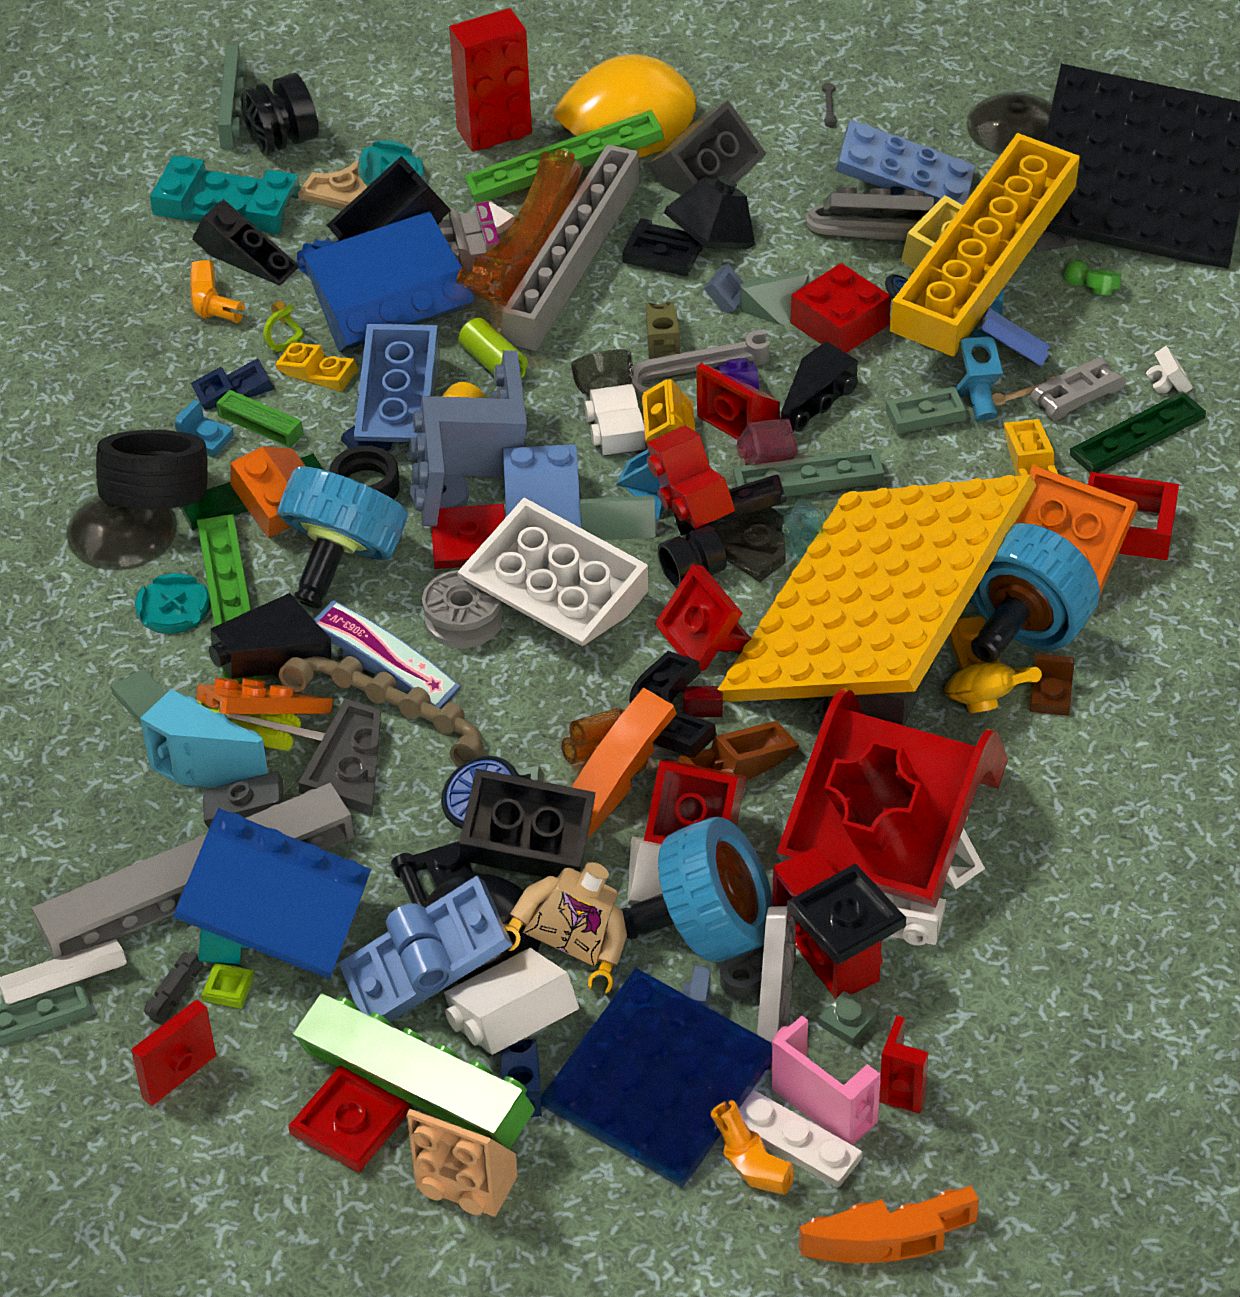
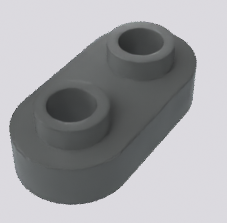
M764 945L741 956L723 961L720 967V984L727 994L744 998L760 991ZM795 948V951H794V965H793V969H794L795 964H796V948ZM745 977L747 980L739 981L735 980V978Z

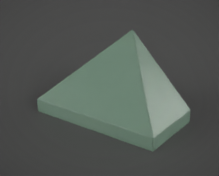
M807 270L740 284V308L742 312L779 325L789 324L791 321V294L808 284L809 274Z

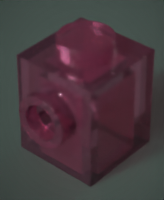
M789 418L748 422L737 440V452L739 457L744 459L745 466L791 460L798 451Z

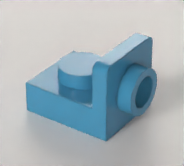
M193 400L185 410H182L175 420L176 431L189 433L204 440L207 455L213 458L234 437L232 427L203 417L201 402Z

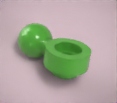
M1081 260L1071 261L1064 268L1063 277L1067 283L1072 285L1085 284L1092 288V293L1112 295L1113 290L1120 289L1121 273L1108 270H1090V267Z

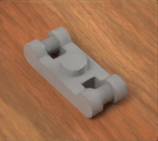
M1099 357L1037 386L1032 391L1030 400L1037 407L1043 406L1046 409V415L1054 422L1084 404L1105 394H1113L1123 389L1126 385V379L1119 372H1112L1110 370L1111 365Z

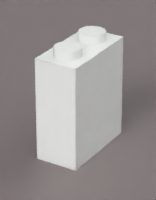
M528 948L444 992L449 1006L445 1010V1014L453 1030L456 1032L461 1031L473 1045H480L492 1055L580 1009L568 972L532 948Z

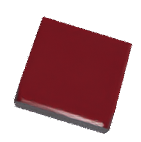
M686 686L684 688V713L693 717H723V691L718 690L719 686Z

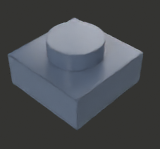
M727 264L718 269L703 289L722 311L729 313L740 303V284L744 282L731 266Z
M694 966L691 983L684 982L682 1007L689 1008V1022L706 1024L711 992V967Z

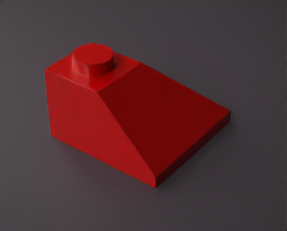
M700 363L696 366L698 418L750 448L756 446L780 426V402L706 364Z

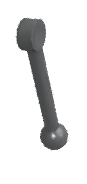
M824 83L822 91L826 94L827 111L824 124L827 127H834L837 123V119L833 115L832 92L835 91V85Z

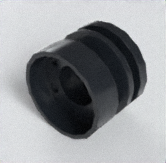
M296 72L274 79L272 83L273 93L264 82L256 85V90L252 87L241 90V107L247 130L254 142L260 147L263 155L274 152L275 146L278 150L286 148L287 135L295 145L318 137V118L311 95L301 76Z

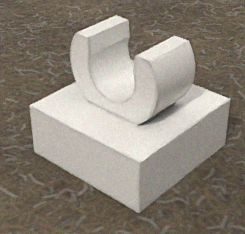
M1167 346L1154 353L1160 365L1148 369L1146 375L1151 381L1159 380L1152 385L1157 393H1167L1173 385L1179 393L1182 391L1185 393L1193 389L1181 364Z

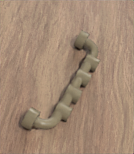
M318 656L304 659L293 657L279 670L281 683L284 686L294 688L293 692L304 690L313 680V672H322L331 676L333 682L341 688H348L351 685L365 691L366 696L374 703L387 701L398 706L401 713L409 719H416L420 716L433 722L435 728L442 734L448 735L455 732L461 735L450 749V757L458 767L468 760L485 756L481 733L476 726L464 720L465 713L458 704L450 702L442 709L430 704V695L423 688L414 687L408 694L396 689V680L388 672H379L374 678L363 674L362 664L352 656L345 657L340 663Z

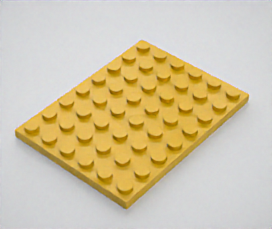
M1031 474L1020 476L1006 475L991 479L975 478L969 481L952 483L945 481L932 485H910L903 488H880L874 491H850L844 493L839 498L837 505L827 520L824 521L813 542L808 546L797 567L792 571L788 581L777 594L768 612L759 622L757 629L751 636V640L744 645L737 660L728 670L726 677L718 690L723 691V700L739 702L834 696L841 688L852 690L854 695L915 692L995 558L997 551L1004 541V537L1013 524H1015L1037 487Z

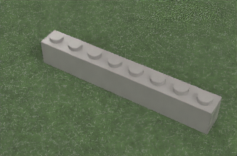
M609 144L604 148L502 311L503 335L513 346L537 351L638 186V151Z
M331 782L316 789L308 790L304 794L280 804L272 805L266 810L245 818L265 827L276 829L305 843L314 844L323 850L354 838L351 813ZM206 835L198 836L192 841L170 850L162 851L156 856L132 866L124 867L120 871L94 882H88L82 887L58 897L50 898L32 907L37 931L51 957L56 959L117 939L173 915Z

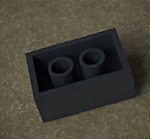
M476 768L459 841L458 860L544 878L548 876L558 877L564 868H572L580 872L596 792Z

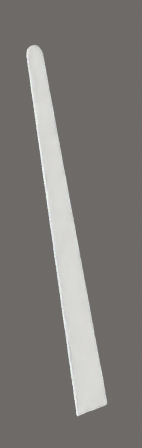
M226 714L230 718L322 741L325 735L322 732L244 715Z

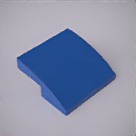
M990 308L978 323V330L993 337L996 341L1038 367L1043 365L1049 355L1046 353L1050 347L1049 344Z

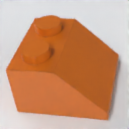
M262 446L231 462L230 485L268 538L291 527L280 519L277 514L280 500L293 470L297 467L305 466L294 449Z

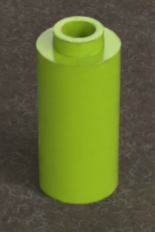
M474 318L463 326L458 337L459 344L490 373L494 375L495 365H501L503 350L518 351L521 379L524 377L528 366L527 358L483 318Z

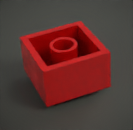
M840 263L791 294V324L818 343L822 344L827 341L843 352L848 353L890 325L891 298L888 293L843 263Z
M673 760L659 761L644 841L662 844L668 835L691 824L713 817L725 818L737 826L747 776Z

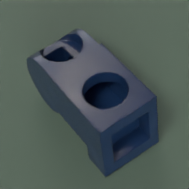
M536 1039L518 1041L501 1050V1080L508 1076L525 1086L527 1089L526 1096L535 1108L531 1117H542Z

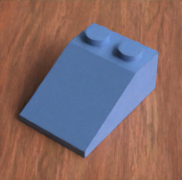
M577 445L503 448L506 517L525 497L581 528Z

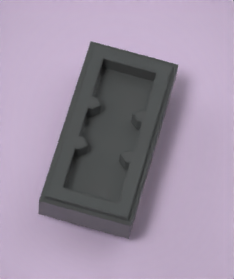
M275 771L204 790L203 817L206 826L210 828L218 808L247 818L268 809L272 805L284 802L283 779L280 773Z

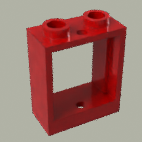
M1090 472L1088 485L1136 502L1138 504L1137 510L1159 513L1156 530L1130 526L1118 554L1168 561L1179 484Z

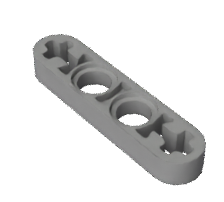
M770 906L766 915L757 1028V1055L760 1064H772V1040L782 1027L789 1026L796 920L787 911V906Z

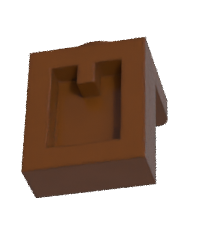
M1037 654L1035 656L1034 667H1038L1041 670L1042 677L1038 682H1033L1030 712L1069 715L1075 661L1073 657Z

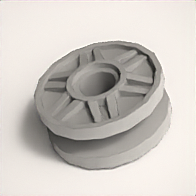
M459 570L445 572L432 579L424 589L422 607L427 633L436 642L450 648L466 649L480 646L494 638L501 629L503 621L502 601L459 578L457 574Z

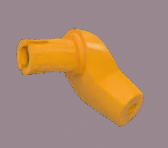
M201 260L192 262L190 296L195 314L203 319L211 318L213 315L230 320L233 323H239L243 315L231 312V309L245 312V304L242 301H235L218 295L213 261Z
M726 1101L717 1105L710 1115L726 1142L723 1154L750 1187L786 1195L794 1180V1167L792 1163L767 1153L759 1133L749 1130L735 1101H729L730 1109Z

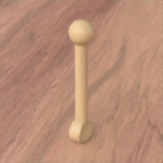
M1041 384L1005 395L995 393L992 395L994 405H1003L1005 401L1029 395Z

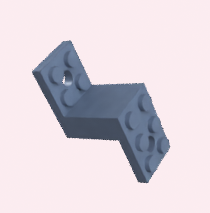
M503 350L501 365H495L494 385L497 386V392L491 391L490 398L422 396L420 411H414L413 432L417 433L416 438H410L409 458L410 460H416V463L412 464V485H418L414 493L415 511H421L422 526H437L444 475L461 474L462 476L503 477V448L524 446L527 419L518 351Z

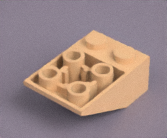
M409 1109L407 1120L416 1188L432 1200L445 1198L456 1202L463 1210L472 1215H480L483 1212L495 1217L518 1177L516 1153L491 1138Z

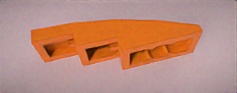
M644 687L614 723L572 785V788L596 792L588 838L599 828L632 789L630 779L654 752L652 742L676 716L673 704Z

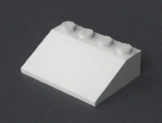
M525 497L457 572L459 578L582 647L625 619L648 593V565Z

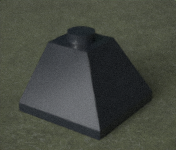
M719 176L718 179L702 178L665 208L664 214L705 248L748 249L755 244L747 196L736 188L737 184L727 177Z

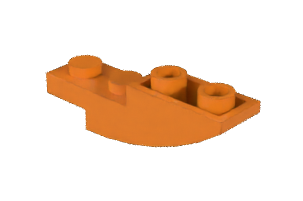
M971 1185L959 1190H946L935 1198L917 1204H904L896 1211L890 1213L882 1199L871 1203H858L847 1211L829 1217H816L807 1224L799 1226V1250L801 1255L805 1257L843 1263H878L920 1257L943 1250L945 1232L977 1222L979 1199Z

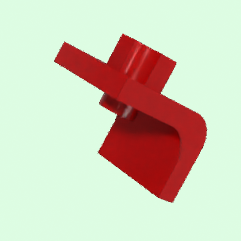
M845 688L839 689L830 702L780 840L776 852L783 862L816 847L826 860L830 859L835 864L838 872L856 863L882 892L936 908L979 784L999 789L1008 757L998 732L987 729L981 735L976 746L864 715L853 691Z

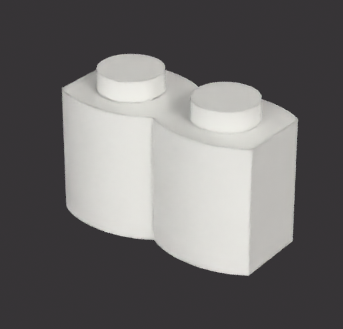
M628 384L590 390V401H584L587 423L594 422V424L590 425L593 446L600 445L603 456L646 450L644 423L633 385Z

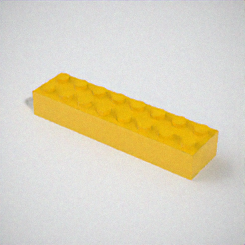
M1017 133L892 300L890 332L954 357L961 348L960 341L963 338H968L1075 189L1080 156Z

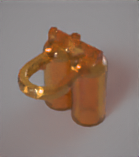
M614 708L572 721L569 727L570 737L564 738L561 744L565 760L570 764H575L590 759L593 752L625 710ZM648 759L635 774L642 773L646 769Z

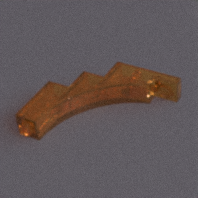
M556 149L554 154L543 151L531 188L513 224L496 246L484 255L475 258L472 271L459 269L456 283L488 302L506 306L576 195L584 166L574 159L575 154L561 149Z

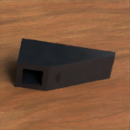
M224 199L202 217L192 237V240L212 257L276 285H281L299 268L298 264Z
M827 341L803 357L781 411V436L786 438L795 430H803L812 417L819 412H827L833 402L843 394H851L858 383V360Z

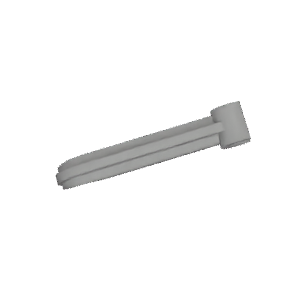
M823 205L811 208L806 215V226L817 234L906 241L907 233L920 221L822 217L823 215H829L823 214Z
M755 330L750 332L746 337V341L639 362L631 369L628 381L629 384L633 385L636 396L642 399L643 392L650 389L643 386L645 381L697 371L696 366L700 363L716 368L720 365H727V360L745 358L748 359L749 363H754V365H765L770 362V344L766 342L765 331Z

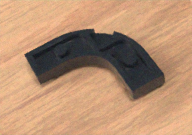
M667 651L634 683L630 692L629 702L631 703L644 687L671 703L677 694L701 673L699 661ZM675 709L676 716L652 743L694 758L717 736L715 724Z

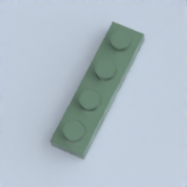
M239 44L226 45L218 116L221 149L234 148L235 137H241L240 117H243L240 94L241 90L245 89L244 77H247L246 57H240Z
M877 448L733 467L735 487L779 474L786 497L884 484V471Z

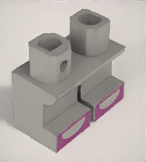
M489 202L475 203V212L460 215L457 210L451 209L449 219L442 220L438 226L460 263L464 274L503 269L500 241Z

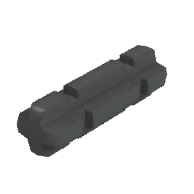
M191 951L181 954L175 963L177 969L172 967L155 991L156 998L152 996L144 1007V1013L152 1021L164 1022L173 1010L171 1005H177L193 982V977L191 976L196 977L202 969L203 962L198 961V955L195 952Z

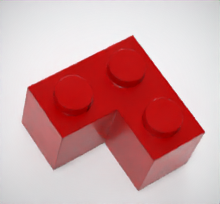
M684 425L646 443L650 456L647 457L649 469L655 477H658L661 486L657 490L659 499L666 510H672L679 520H685L697 529L735 511L726 480L710 468L701 437L698 433Z

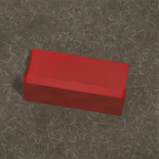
M896 1015L881 1054L879 1102L921 1114L926 1100L929 1052L904 1045L905 1017Z

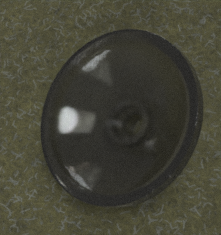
M1003 92L989 96L976 104L969 112L967 117L968 134L981 148L998 155L1003 153L1017 133L1044 143L1052 103L1038 95L1026 92Z
M97 495L85 502L74 512L68 522L66 537L72 553L87 565L105 570H125L147 564L162 555L170 547L176 536L177 520L172 508H125L109 504Z

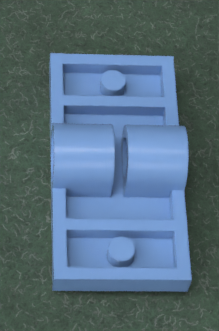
M850 119L835 171L881 187L882 189H890L891 195H902L905 190L925 191V196L934 197V205L944 195L964 205L968 200L975 165L963 159L938 152L930 147L908 141L898 135H892L873 128L868 124Z
M477 875L426 908L414 903L398 907L386 919L388 932L339 962L355 1005L360 1009V1012L368 1016L371 1012H375L386 1018L389 1022H392L513 945L485 882Z

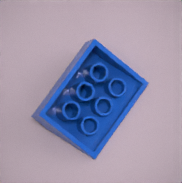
M430 211L301 255L339 352L365 344L367 324L420 325L466 309L475 301L463 269Z
M218 808L173 917L330 979L371 869L360 865L354 860L345 859L325 851L314 844L305 843L276 829L268 828L245 819L239 814L230 813Z

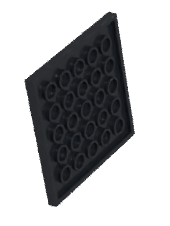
M1061 63L1044 143L1080 156L1076 187L1045 231L1187 262L1229 268L1240 212V101Z

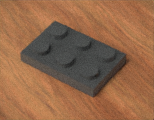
M837 187L836 191L831 192L823 201V214L923 218L934 206V197L925 196V191L905 190L902 195H891L890 189L876 188L870 189V193L858 194L857 188Z

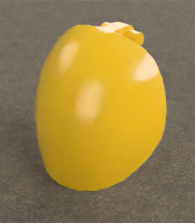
M640 54L619 55L598 64L580 77L563 95L553 110V115L571 133L578 136L652 110L662 128L664 140L635 149V151H638L639 157H644L663 151L688 128L696 110V97L685 78L666 62Z

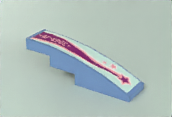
M334 600L314 619L331 638V644L342 648L343 658L352 656L358 659L363 669L375 674V676L379 672H388L396 680V689L408 694L414 687L423 688L430 695V704L442 709L460 689V685L403 640L367 617Z

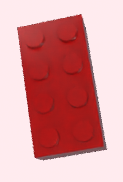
M504 9L450 25L449 35L457 131L470 150L474 152L480 149H489L497 144L513 139L519 140L526 135L532 134L526 28L512 9Z

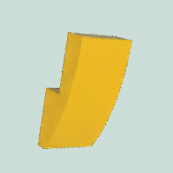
M291 343L275 364L277 370L287 376L341 392L359 370L355 359L325 356L321 345Z

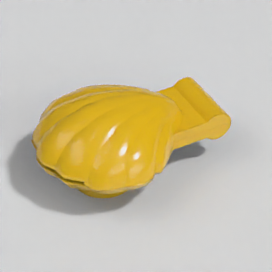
M998 662L974 663L962 668L951 676L944 687V692H946L944 694L949 699L966 704L968 713L984 712L998 708L997 699L1008 694L1017 684L1038 682L1042 677V673L1038 667H1016L1012 669L1010 666Z

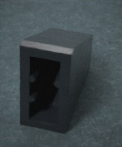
M288 593L211 628L209 655L213 663L217 667H222L232 679L279 674L282 666L293 657L304 659L318 656L331 659V638L299 602Z

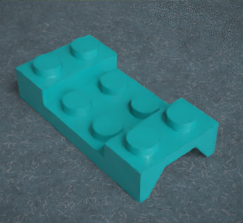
M173 155L150 195L153 215L200 222L203 216L224 199L261 232L279 234L282 230L284 209L291 197L298 198V191L300 190L299 175L274 170H266L262 179L206 170L205 162L202 159Z

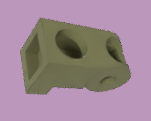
M674 301L664 304L646 303L649 359L679 354L680 331Z

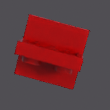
M692 564L654 623L678 654L699 661L700 672L707 669L718 651L742 652L744 645L751 640L750 636L738 623L743 614L742 611L705 567Z

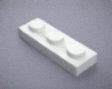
M755 1090L750 1093L738 1108L749 1130L759 1133L766 1148L836 1188L842 1185L862 1159V1151Z

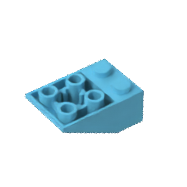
M170 689L140 718L150 768L179 785L215 788L268 774L263 739L251 729L246 730L231 722L224 714L215 713L200 705L191 696H184Z

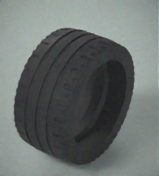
M136 430L109 435L98 442L96 453L97 488L99 497L105 502L125 508L168 509L191 505L206 496L208 483L206 443L198 436L171 430Z

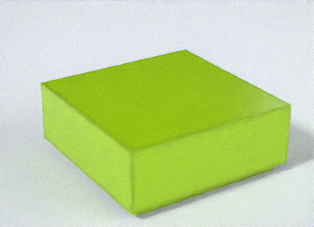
M214 963L201 994L202 1002L242 1009L255 978L254 970Z

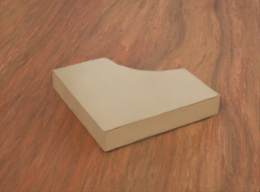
M359 160L338 172H312L298 191V198L343 210L367 188L359 177L357 168Z

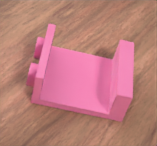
M801 1016L790 1026L782 1027L772 1040V1090L821 1128L854 1145L878 1123L880 1073L867 1064L846 1084L840 1083L807 1058L808 1020Z

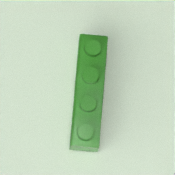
M229 390L216 403L219 417L289 448L303 436L301 420L232 390Z

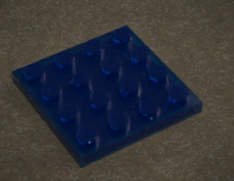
M635 967L542 1094L541 1106L682 1188L721 1135L720 1130L710 1115L711 1111L725 1101L730 1109L728 1103L731 1100L736 1102L738 1109L741 1107L772 1063V1043Z

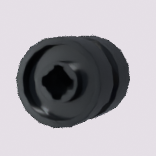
M704 525L686 534L685 539L677 536L658 545V559L662 571L675 588H678L692 564L704 566L710 575L725 570L727 566L724 546L720 537L710 525Z

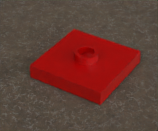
M504 503L439 508L437 526H432L434 569L462 567L505 519Z
M198 999L194 1000L131 1050L142 1099L151 1107L217 1056L208 1009Z
M340 1065L288 1125L289 1133L360 1173L407 1117L410 1104Z

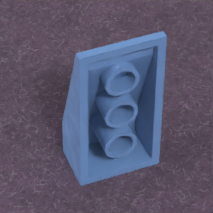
M367 324L354 441L410 442V438H416L417 433L413 432L414 411H420L422 396H435L440 361L437 325Z

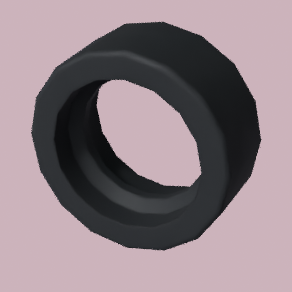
M356 446L340 453L330 465L329 472L344 477L359 471L371 470L379 472L385 478L369 487L394 500L399 493L398 463L392 454L382 448Z

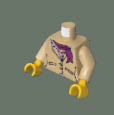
M590 862L586 864L582 873L572 868H564L558 877L548 876L528 886L509 915L512 918L509 924H504L506 931H511L515 934V939L512 942L513 946L508 948V951L515 950L519 946L520 934L518 931L524 925L526 927L523 933L594 967L597 961H600L599 969L593 972L588 979V987L590 990L592 989L596 975H604L609 982L605 994H607L613 988L615 981L611 973L613 966H618L627 938L623 911L615 905L618 892L614 888L605 885L609 876L607 869L598 863Z

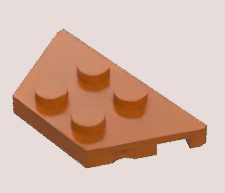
M215 678L214 684H198L196 700L206 703L211 708H218L219 705V712L223 714H329L333 703V698L293 692L294 688L287 686L270 685V687L265 686L266 681L254 678H243L242 684H238V681L234 679Z

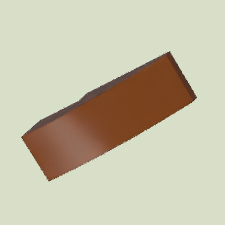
M777 721L715 736L710 749L702 750L694 758L686 755L679 756L678 762L747 776L746 781L782 763L798 750L799 744Z

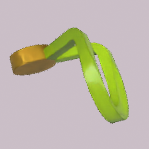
M281 301L272 304L271 311L273 314L264 325V341L269 348L276 352H283L291 343H297L304 337L301 327L291 318L290 312L294 310L292 303L287 307ZM278 320L282 323H287L296 333L282 344L274 343L271 337L272 327Z

